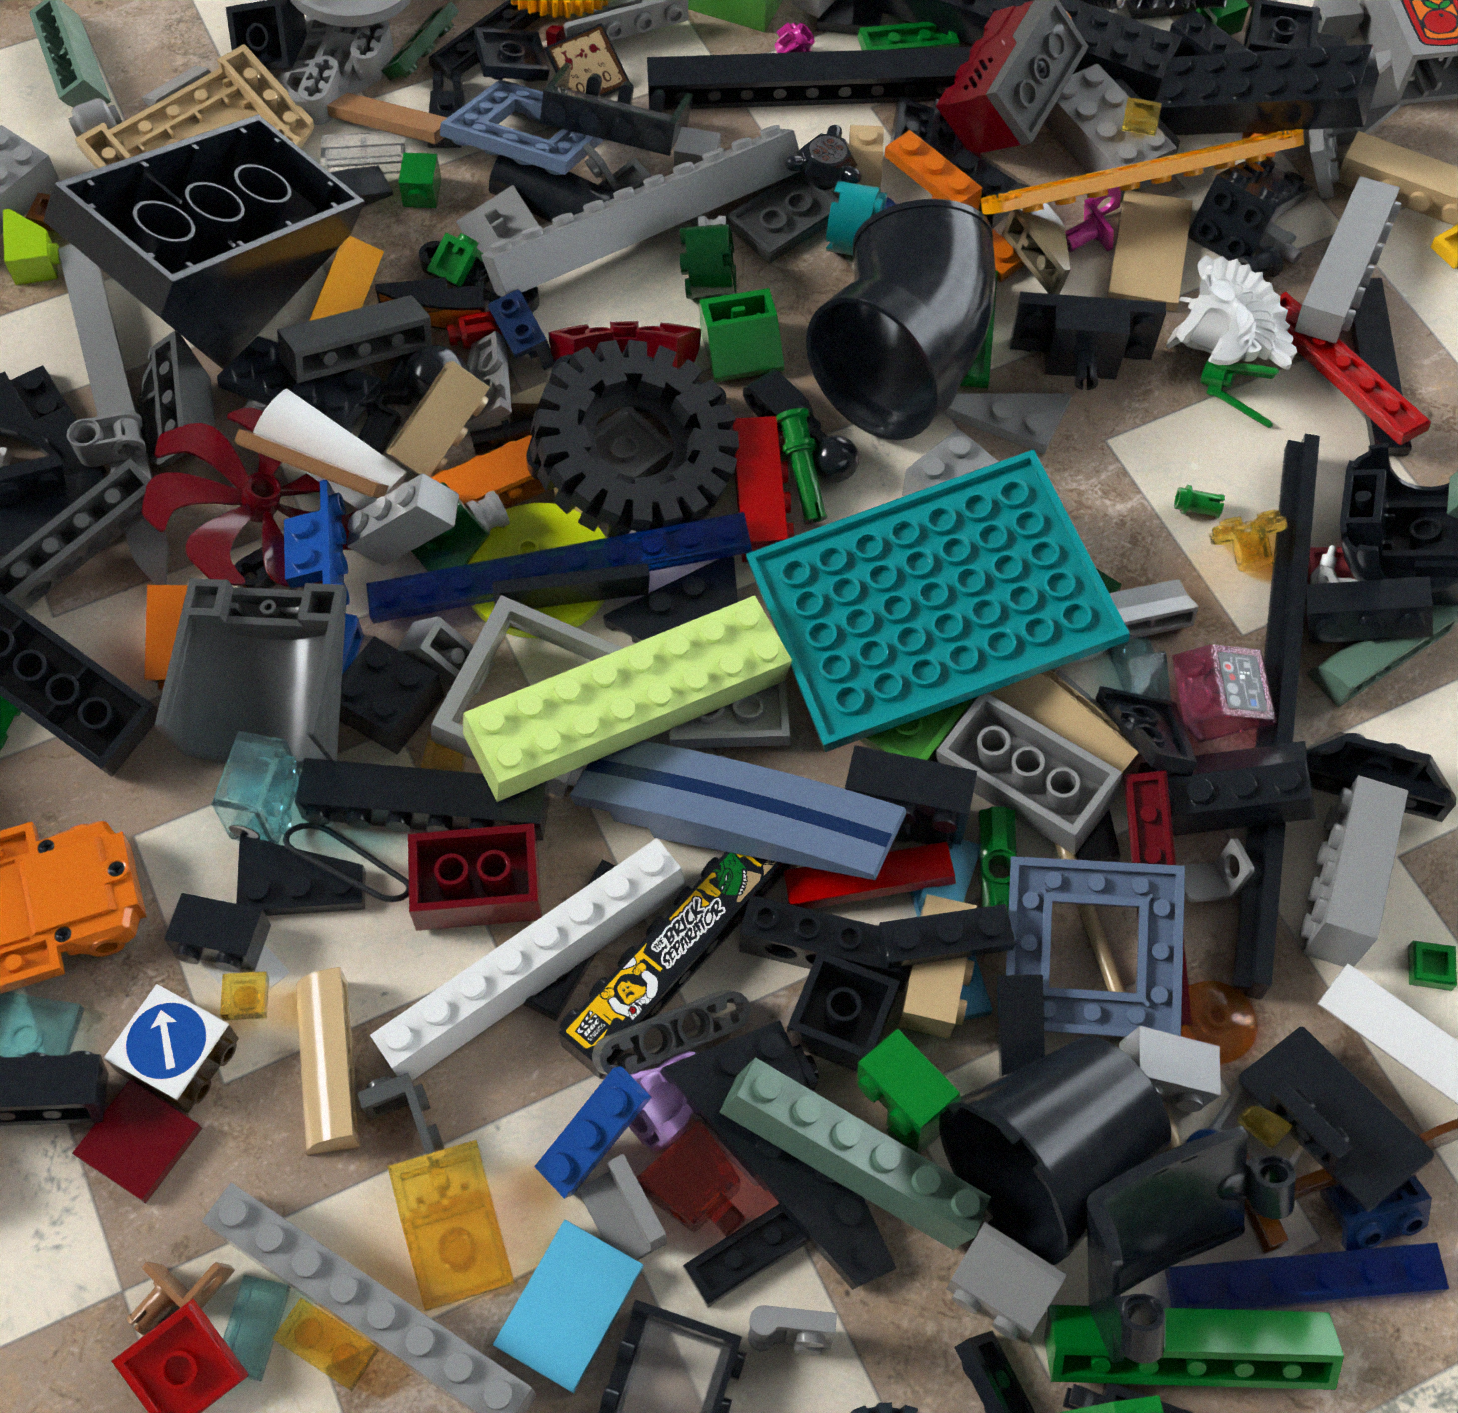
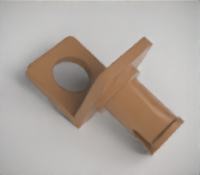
M146 1262L141 1268L154 1281L155 1287L126 1319L130 1325L137 1323L134 1329L144 1336L160 1324L176 1305L181 1308L194 1298L202 1309L234 1273L235 1269L229 1264L215 1262L189 1291L164 1265ZM213 1279H215V1280L212 1282V1284L205 1289V1287H206Z

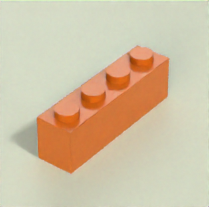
M530 435L517 441H510L501 448L484 455L475 456L468 462L449 470H442L435 474V476L430 477L439 483H446L451 490L457 492L459 499L464 505L471 500L478 502L484 499L485 494L493 490L500 498L504 508L507 509L546 492L540 480L534 479L527 468L526 454L532 437Z

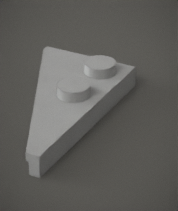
M1068 393L956 394L951 406L942 415L1045 454L1070 404L1072 395Z

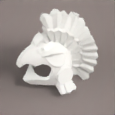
M1206 255L1198 262V271L1201 276L1199 297L1196 299L1180 297L1179 301L1189 303L1188 308L1191 309V312L1186 320L1173 330L1166 344L1167 348L1170 349L1179 343H1183L1189 348L1211 353L1208 361L1217 365H1231L1241 359L1242 361L1251 362L1258 356L1263 360L1270 359L1281 368L1288 370L1292 364L1291 360H1293L1297 353L1296 346L1291 344L1293 336L1287 332L1290 327L1285 321L1288 310L1281 307V296L1273 291L1272 283L1266 282L1263 279V272L1254 273L1251 270L1250 264L1241 265L1238 259L1227 261L1223 256L1213 260Z

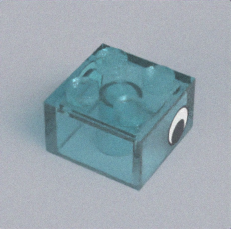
M238 731L211 804L230 839L240 841V835L279 844L281 836L290 829L292 821L290 810L296 797L301 772L297 766L296 757L293 756L286 739Z

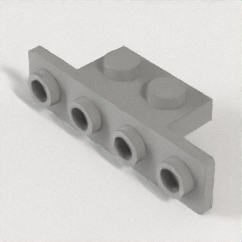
M688 0L613 1L608 3V6H603V10L594 9V14L586 13L585 18L566 22L564 24L565 39L600 23L603 24L610 41L685 22L689 19Z

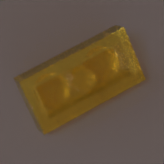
M303 1298L298 1300L272 1338L351 1392L379 1351L376 1346Z

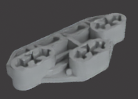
M306 16L307 36L294 66L282 69L277 80L289 92V96L295 105L301 106L313 119L314 125H322L331 121L332 117L328 115L327 109L329 103L347 92L358 94L384 77V73L381 70L391 60L394 53L388 20L366 26L344 27L328 25ZM314 46L319 47L316 55L314 56V54L311 53L314 49ZM300 78H303L300 86H297Z

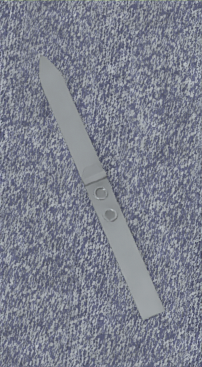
M72 244L58 248L97 416L113 414L120 410H130L139 413V409L133 400L101 268ZM145 452L143 456L133 461L151 480L153 477L147 453ZM127 460L109 463L111 473ZM143 517L125 531L129 550L136 564L153 583L165 585L170 556L166 530L165 532H159Z

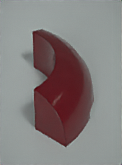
M639 321L610 322V328H589L588 324L551 331L548 332L551 354L555 362L561 356L572 355L585 347H588L594 354L600 342L613 340L617 341L620 351L624 352L628 340L647 342L648 357L654 358L659 345L677 352L672 366L680 369L687 359L693 363L695 362L700 349L701 329L662 322L660 327H639Z

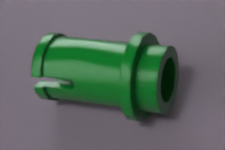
M1187 485L1185 488L1179 487L1175 495L1174 509L1180 510V513L1184 515L1187 512H1193L1220 518L1224 508V503L1220 502L1225 501V495L1193 490L1191 485Z

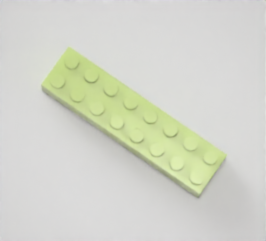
M754 595L463 713V735L496 801L499 802L772 687L785 680L792 659Z

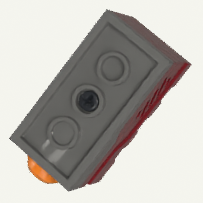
M1059 0L1029 1L1017 7L1011 6L994 11L984 27V36L975 41L970 49L969 61L960 65L955 73V84L944 91L936 104L937 109L966 149L977 153H985L1033 142L1089 47Z

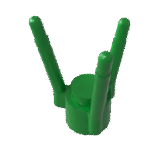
M1207 360L1200 381L1201 384L1209 386L1207 394L1220 398L1267 428L1273 426L1272 421L1222 389L1224 387L1231 388L1236 374L1273 379L1279 373V369L1238 362L1231 365H1217Z

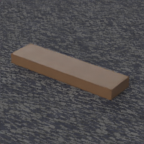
M348 92L327 105L328 115L332 118L436 144L445 138L440 136V125L447 117Z
M238 429L234 440L237 445L369 497L379 498L385 496L389 487L386 484L250 431Z

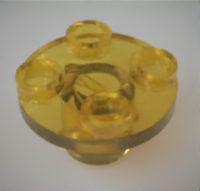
M1279 509L1256 514V519L1246 522L1242 521V517H1232L1219 521V526L1213 527L1212 532L1209 534L1210 543L1212 545L1232 544L1236 566L1239 571L1244 573L1262 571L1270 567L1274 561L1269 535L1280 532L1288 527L1286 517H1281Z

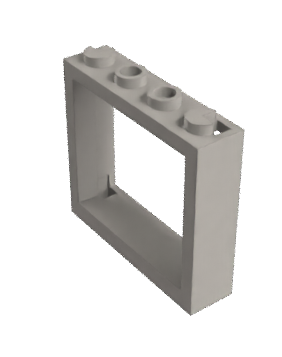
M501 595L431 724V741L476 760L463 735V726L458 723L510 625L591 661L623 648ZM585 766L548 780L549 793L564 798L569 785L575 787L584 772Z

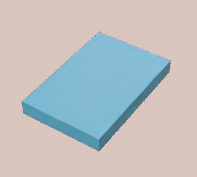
M564 1219L495 1339L493 1346L574 1394L641 1274L644 1265Z

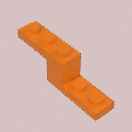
M911 130L885 146L884 157L932 194V199L957 201L979 210L983 187ZM992 229L995 271H998L997 280L1001 283L1022 268L1025 263L1008 241Z

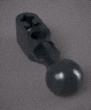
M773 369L743 388V396L748 407L758 417L777 416L783 411L794 408H807L810 415L807 418L810 436L816 441V447L812 454L819 477L828 482L838 483L849 479L855 473L859 464V454L854 443L841 435L827 436L821 430V423L814 417L813 409L808 399L779 371ZM777 423L778 431H783L781 424Z

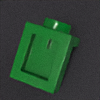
M445 232L427 271L439 278L446 277L447 282L457 287H462L475 259L483 262L481 257L483 253L477 248L479 243L462 233L457 238Z

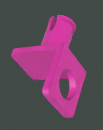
M1119 187L1108 189V195L1084 200V221L1065 231L1067 246L1070 245L1068 247L1069 252H1073L1076 248L1093 239L1099 240L1107 252L1113 249L1114 230L1103 216L1120 207L1121 191H1119ZM1112 197L1106 206L1097 209L1098 205L1105 198Z

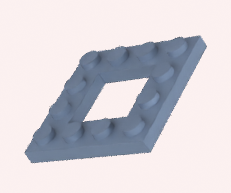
M505 80L495 82L442 121L440 125V136L451 139L457 145H471L483 149L489 155H503L513 158L518 164H532L545 168L548 173L554 175H565L585 158L587 154L582 146L586 143H589L595 149L605 140L565 129L560 130L551 139L547 140L498 125L513 112L525 114L527 118L534 121H540L543 92Z
M1011 856L1008 914L1016 945L1013 950L1007 951L1006 974L1043 975L1044 1032L1126 1037L1139 1026L1181 1036L1185 866ZM1052 903L1138 908L1136 993L1049 987Z

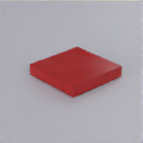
M194 1298L111 1361L148 1413H201L249 1375Z

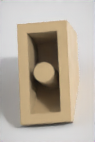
M850 125L849 147L858 165L855 168L862 175L860 182L857 184L881 189L884 126Z

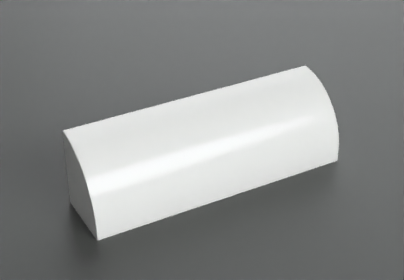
M287 388L278 394L266 407L253 433L386 484L389 486L386 494L403 484L407 473ZM306 472L308 475L316 479L318 482L326 480L324 478ZM328 480L334 492H339L344 500L358 510L365 508L378 499Z
M1347 963L1317 1004L1458 1105V1041Z

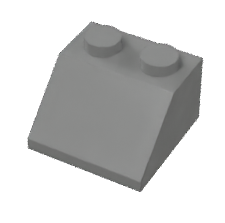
M984 1222L946 1289L954 1294L952 1300L964 1310L976 1314L979 1310L994 1320L992 1326L1005 1337L1011 1340H1017L1020 1337L1027 1341L1063 1284L1067 1274Z

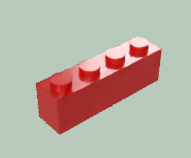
M776 416L735 418L736 420L732 425V431H738L739 449L734 455V458H737L734 471L742 563L748 562L747 553L794 537V524L786 522V514H791L790 491H783V483H788L789 478L788 462L781 461L780 453H784L782 447L785 445L783 431H778Z

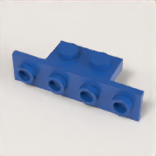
M328 480L320 481L319 511L284 519L285 580L291 589L304 586L305 583L323 581V584L345 585L344 575L348 574V563L343 553V545L347 544V535L342 524V515L346 514V506L342 495L339 492H334ZM347 590L346 605H349L350 598Z

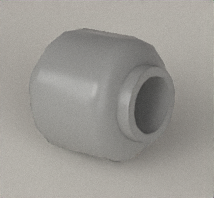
M95 98L73 107V117L68 118L76 137L103 122L107 125L108 130L122 123L115 105L108 107L101 98Z

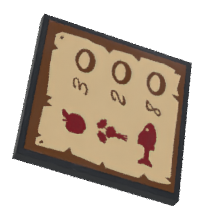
M602 23L544 48L555 73L559 71L565 62L571 63L568 88L570 90L585 93L587 80L593 73L599 74L602 78L601 98L618 91L623 82L629 81Z

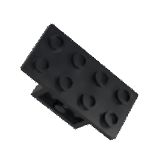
M58 453L0 467V560L103 480L104 477L101 470L96 468L64 476L63 465Z
M1305 1027L1297 1028L1239 1075L1238 1082L1367 1212L1376 1208L1433 1160L1434 1152Z

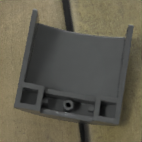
M190 578L156 716V729L182 755L214 762L274 768L259 762L255 758L256 753H269L281 758L286 763L284 768H302L304 758L337 761L347 596L345 585L305 583L304 590L233 587L228 580Z

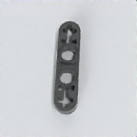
M723 990L603 1037L594 1046L592 1052L593 1064L600 1073L608 1075L613 1068L622 1066L629 1074L742 1028L750 1017V1003L742 993ZM727 1003L735 1004L736 1010L730 1013L731 1018L720 1016L712 1019L709 1013H718L725 1010ZM690 1013H695L700 1019V1030L695 1036L688 1038L682 1029L683 1020ZM657 1028L662 1034V1046L655 1053H649L644 1046V1038L649 1030ZM611 1047L619 1050H626L632 1047L635 1054L627 1053L617 1058L618 1066L607 1063L606 1057L612 1054Z

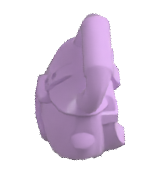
M685 1051L665 1059L654 1069L639 1070L630 1074L652 1098L628 1127L642 1144H645L654 1151L664 1148L669 1149L678 1145L687 1133V1126L694 1111L686 1103L688 1099L673 1082L670 1084L662 1076L660 1070L664 1066L696 1054L693 1051Z

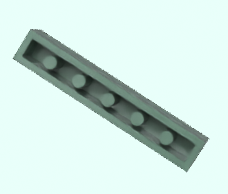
M756 1057L737 1075L720 1110L721 1114L952 1250L976 1237L991 1196Z

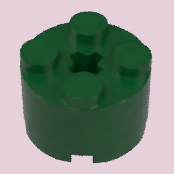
M730 224L680 228L681 247L686 249V253H680V269L682 275L689 276V278H685L686 298L697 299L736 294L737 275L736 264L734 265L733 258L735 251Z

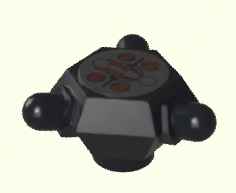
M831 125L827 130V134H819L797 151V155L789 156L785 162L788 170L798 171L799 174H806L810 182L821 190L834 188L838 181L857 184L862 177L861 172L855 168L858 165L849 144L844 138H841L842 129L838 125Z

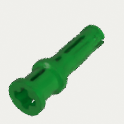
M794 408L779 413L776 416V420L782 426L785 445L782 447L783 452L787 457L791 458L804 517L803 522L810 524L811 520H813V523H817L828 517L825 513L812 454L816 447V441L814 438H811L807 423V418L810 415L807 408Z

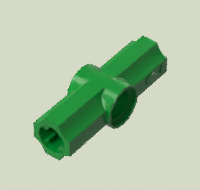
M992 806L978 812L980 868L977 878L981 886V907L1006 904L1007 911H1009L1011 856H1017L1015 810H1010L1007 807ZM1001 865L1007 870L1009 876L997 878L991 874L989 866Z

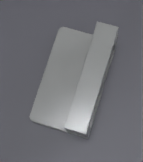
M621 1154L607 1162L609 1172L580 1187L579 1194L604 1242L631 1258L639 1260L666 1245L667 1236L624 1154Z

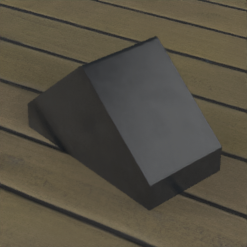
M258 114L55 182L43 221L220 368L224 369L351 235L365 201Z

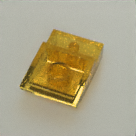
M477 1140L388 1166L400 1221L425 1311L515 1284L494 1198Z

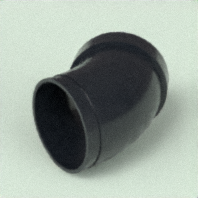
M920 199L888 207L867 219L859 227L853 238L854 282L841 289L820 306L808 325L806 335L808 360L822 392L835 409L848 421L863 431L889 440L913 438L922 433L951 406L958 386L962 383L977 359L987 335L993 312L996 285L992 227L988 219L979 210L952 200Z

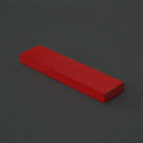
M947 842L888 852L876 880L809 867L784 870L789 904L807 909L923 890V888L956 884Z

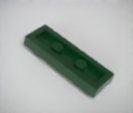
M451 1L435 9L381 70L390 81L400 75L404 78L411 75L419 66L416 62L419 57L427 56L436 47L434 40L438 36L441 38L452 29L454 24L451 21L459 13V10Z

